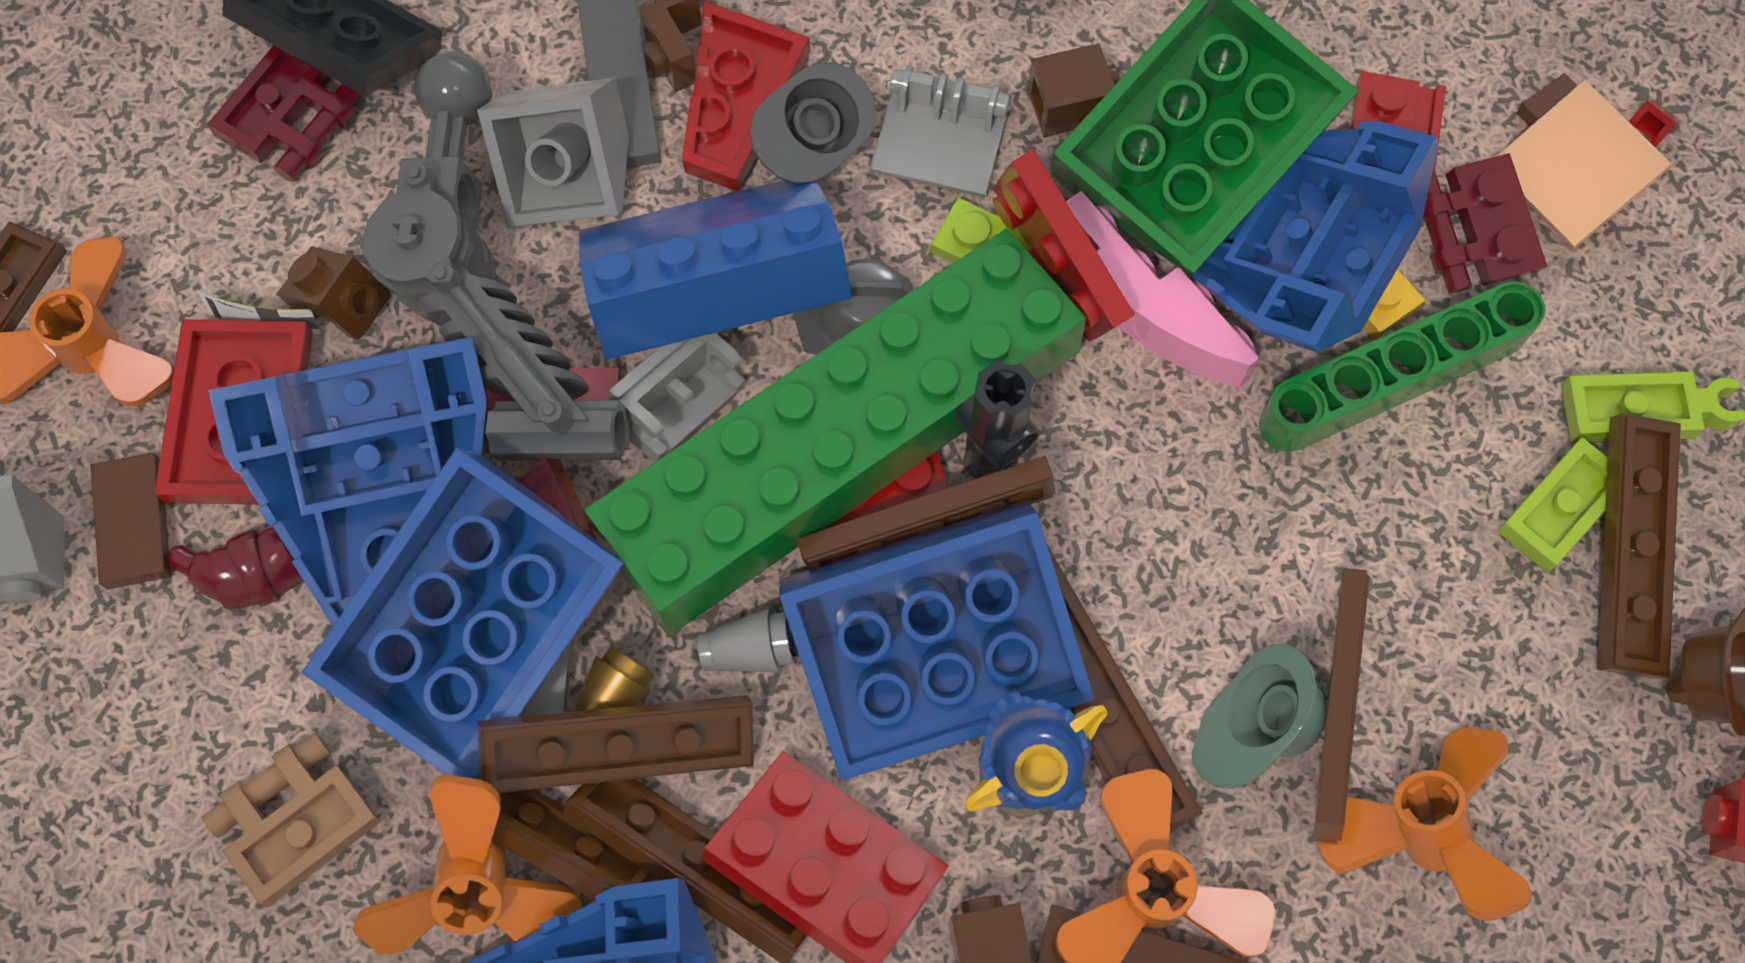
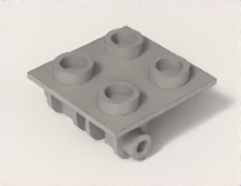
M907 66L905 70L894 69L889 87V93L892 94L870 172L985 198L1012 94L1000 92V86L994 85L993 89L973 84H965V78L961 77L958 78L957 82L948 80V74L942 73L940 78L932 75L915 72L912 66Z

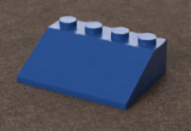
M781 180L579 230V258L585 294L605 360L852 298L842 240L829 202L817 181L812 183H792Z
M456 448L301 673L443 774L478 779L480 770L477 721L520 717L626 563L532 490L477 452Z
M1027 500L779 579V596L841 781L984 736L986 734L985 727L991 721L989 712L992 708L996 707L999 696L1008 697L1011 693L1017 692L1022 697L1028 696L1034 700L1055 701L1064 709L1095 700L1037 511Z

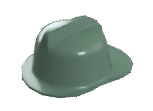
M1271 644L1255 652L1242 666L1236 677L1207 708L1202 716L1192 750V762L1201 778L1215 787L1234 789L1252 783L1267 771L1279 757L1292 758L1308 751L1318 741L1325 727L1327 715L1326 700L1329 693L1320 683L1315 681L1313 667L1302 651L1289 644Z

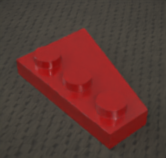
M703 1L700 45H697L693 97L690 98L682 163L685 173L739 191L757 157L752 148L749 131L753 113L765 98L801 71L811 51L809 37Z

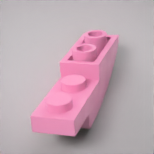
M1082 191L1066 201L1135 313V316L1117 326L1119 329L1150 351L1203 377L1238 388L1249 381L1260 359L1255 354L1253 342L1245 331L1238 326H1231L1217 311L1213 297L1204 286L1196 280L1191 281L1180 267H1177L1159 280L1156 269L1149 257L1141 250H1133L1118 233L1116 222L1107 210L1100 206H1094Z

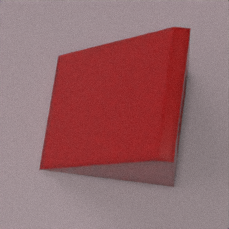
M1653 98L1647 100L1629 120L1633 127L1651 139L1650 143L1655 148L1681 122L1679 118Z

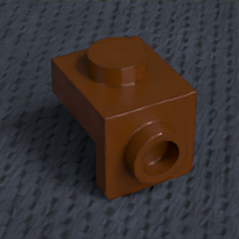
M654 0L651 4L640 8L644 36L647 42L642 45L647 63L655 77L658 78L666 75L675 92L694 85L695 68L693 53L682 34L702 25L699 0Z
M311 246L306 254L300 256L291 265L288 271V278L276 295L294 309H309L313 315L327 318L347 337L358 340L364 335L389 299L390 291L353 256Z

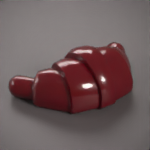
M273 526L264 528L259 532L255 529L239 532L230 537L226 545L218 546L211 551L202 550L196 552L187 546L177 545L170 549L167 555L168 563L173 569L188 577L189 583L207 597L222 603L223 607L227 610L259 605L260 607L269 605L280 600L279 596L304 581L292 563L294 559Z

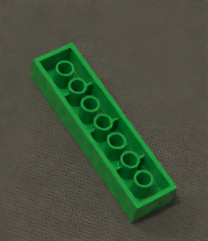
M1006 228L584 509L594 536L601 545L626 563L620 572L669 637L798 548L797 538L824 530L964 433L965 431L957 423L954 416L961 405L975 394L978 373L996 360L1006 365L1022 364L1037 382L1078 354L1086 317Z

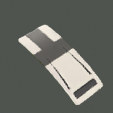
M198 291L209 314L220 320L306 321L313 334H321L315 317L309 309H271L248 306L226 301Z

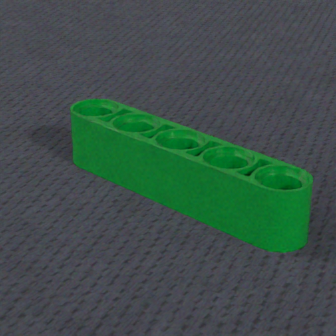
M1515 281L1503 283L1283 381L1276 386L1260 416L1259 429L1262 438L1271 447L1279 451L1293 452L1301 450L1515 353L1526 343L1545 317V303L1542 296L1535 288L1525 283ZM1499 314H1504L1511 318L1516 326L1504 322L1499 317ZM1444 337L1457 340L1464 350H1458L1450 346ZM1390 361H1399L1405 364L1410 369L1412 375L1400 373L1391 365ZM1341 384L1352 388L1356 392L1358 399L1344 397L1338 392L1335 385ZM1287 408L1298 412L1303 417L1305 423L1294 424L1287 421L1281 415L1279 409Z

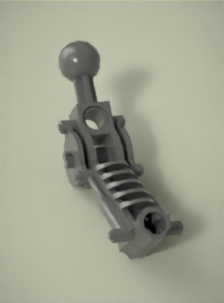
M447 51L434 55L420 67L414 83L418 105L423 114L431 119L426 157L401 158L396 194L382 202L369 218L363 234L364 255L369 262L368 265L375 278L383 286L395 293L397 299L416 314L426 316L433 323L440 325L439 332L446 341L473 337L485 389L516 400L496 401L492 411H488L485 433L488 437L489 452L498 461L584 460L587 462L594 460H621L624 451L628 450L630 431L626 407L620 400H575L589 391L588 384L581 376L568 371L571 368L570 362L562 353L551 348L553 342L543 330L533 326L535 319L525 308L516 304L517 297L507 286L494 281L496 276L495 258L486 242L476 232L483 184L463 162L467 126L472 125L479 119L477 110L492 99L489 75L480 62L466 53Z

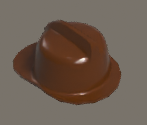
M1745 608L1730 626L1696 633L1687 638L1682 648L1680 661L1673 669L1666 688L1669 700L1686 704L1691 713L1700 719L1731 724L1737 735H1745Z

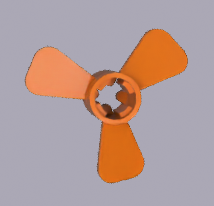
M118 238L91 239L79 244L70 258V289L62 288L50 291L34 304L29 315L30 330L0 333V404L10 403L60 363L71 372L77 374H92L96 372L113 397L125 406L143 405L172 385L173 366L165 359L120 343L116 329L100 312L126 258V248ZM83 326L78 332H73L76 328Z
M1469 727L1453 731L1443 742L1438 771H1419L1405 778L1395 792L1394 805L1347 796L1345 824L1341 841L1338 840L1337 844L1318 842L1319 851L1325 864L1337 873H1346L1406 849L1409 857L1418 866L1430 871H1447L1465 911L1476 919L1494 921L1528 907L1532 899L1528 882L1474 843V834L1467 801L1507 757L1508 743L1505 735L1498 731ZM1433 818L1435 823L1434 825L1420 824V822Z
M1147 769L1111 779L1101 792L1100 804L1133 864L1126 870L1119 881L1117 899L1075 917L1060 927L1056 935V948L1065 963H1121L1142 928L1148 930L1162 929L1171 925L1181 916L1241 956L1256 957L1262 954L1268 948L1275 918V909L1272 901L1260 891L1198 885L1196 874L1190 863L1180 854L1169 850L1172 782L1170 778L1160 770ZM1151 868L1161 873L1160 877L1178 895V898L1171 904L1165 898H1158L1152 906H1149L1142 899L1141 895L1138 894L1149 887V879L1145 874Z
M441 775L434 779L430 790L431 804L444 838V842L438 851L433 887L364 908L355 917L353 932L368 946L382 954H396L406 950L437 923L452 933L462 935L476 934L496 924L516 942L538 931L540 924L558 915L567 916L582 908L583 898L579 891L566 884L505 877L506 850L491 841L501 806V799L497 790L482 780L455 775Z

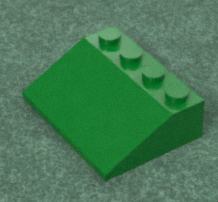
M1192 0L1053 152L1051 175L1074 195L1082 191L1094 206H1100L1111 214L1118 228L1193 276L1352 101L1359 90L1251 1Z

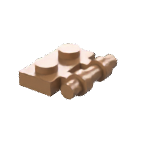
M317 733L312 734L295 748L290 744L286 745L272 756L274 763L244 786L240 782H236L220 794L223 801L202 816L204 824L217 838L236 824H239L245 832L224 848L222 852L258 904L266 908L270 907L381 822L346 772L338 765H335L317 780L315 779L310 769L332 754ZM290 785L297 795L265 818L260 806Z

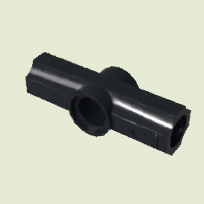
M996 360L980 371L977 377L975 394L961 405L954 416L957 423L967 434L963 465L974 479L1017 465L1019 456L1026 452L1041 434L1040 430L1029 418L1033 405L1031 397L1036 381L1022 364L1006 365Z

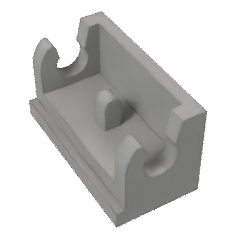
M716 333L660 346L609 390V400H620L626 407L627 422L630 428L629 441L654 462L682 445L744 388L745 380L734 370L743 360L737 351Z

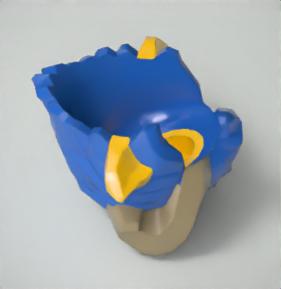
M1017 692L1011 693L1008 697L999 696L996 707L992 708L989 712L991 721L985 727L986 734L978 761L980 782L968 795L965 808L972 812L995 806L1016 818L1031 817L1045 809L1069 811L1080 807L1085 802L1087 796L1083 779L1090 771L1089 761L1093 750L1090 740L1095 735L1100 723L1107 716V709L1103 705L1092 706L1074 715L1070 709H1064L1055 701L1034 700L1028 696L1022 697Z

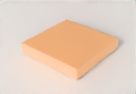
M1586 80L1580 83L1497 155L1511 154L1526 203L1572 250L1587 240L1667 172L1671 166V163Z

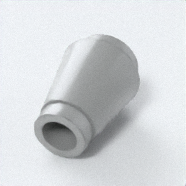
M772 608L713 628L711 631L700 632L697 637L699 659L704 671L781 673L783 665L795 664L798 659V650L785 612L774 613Z

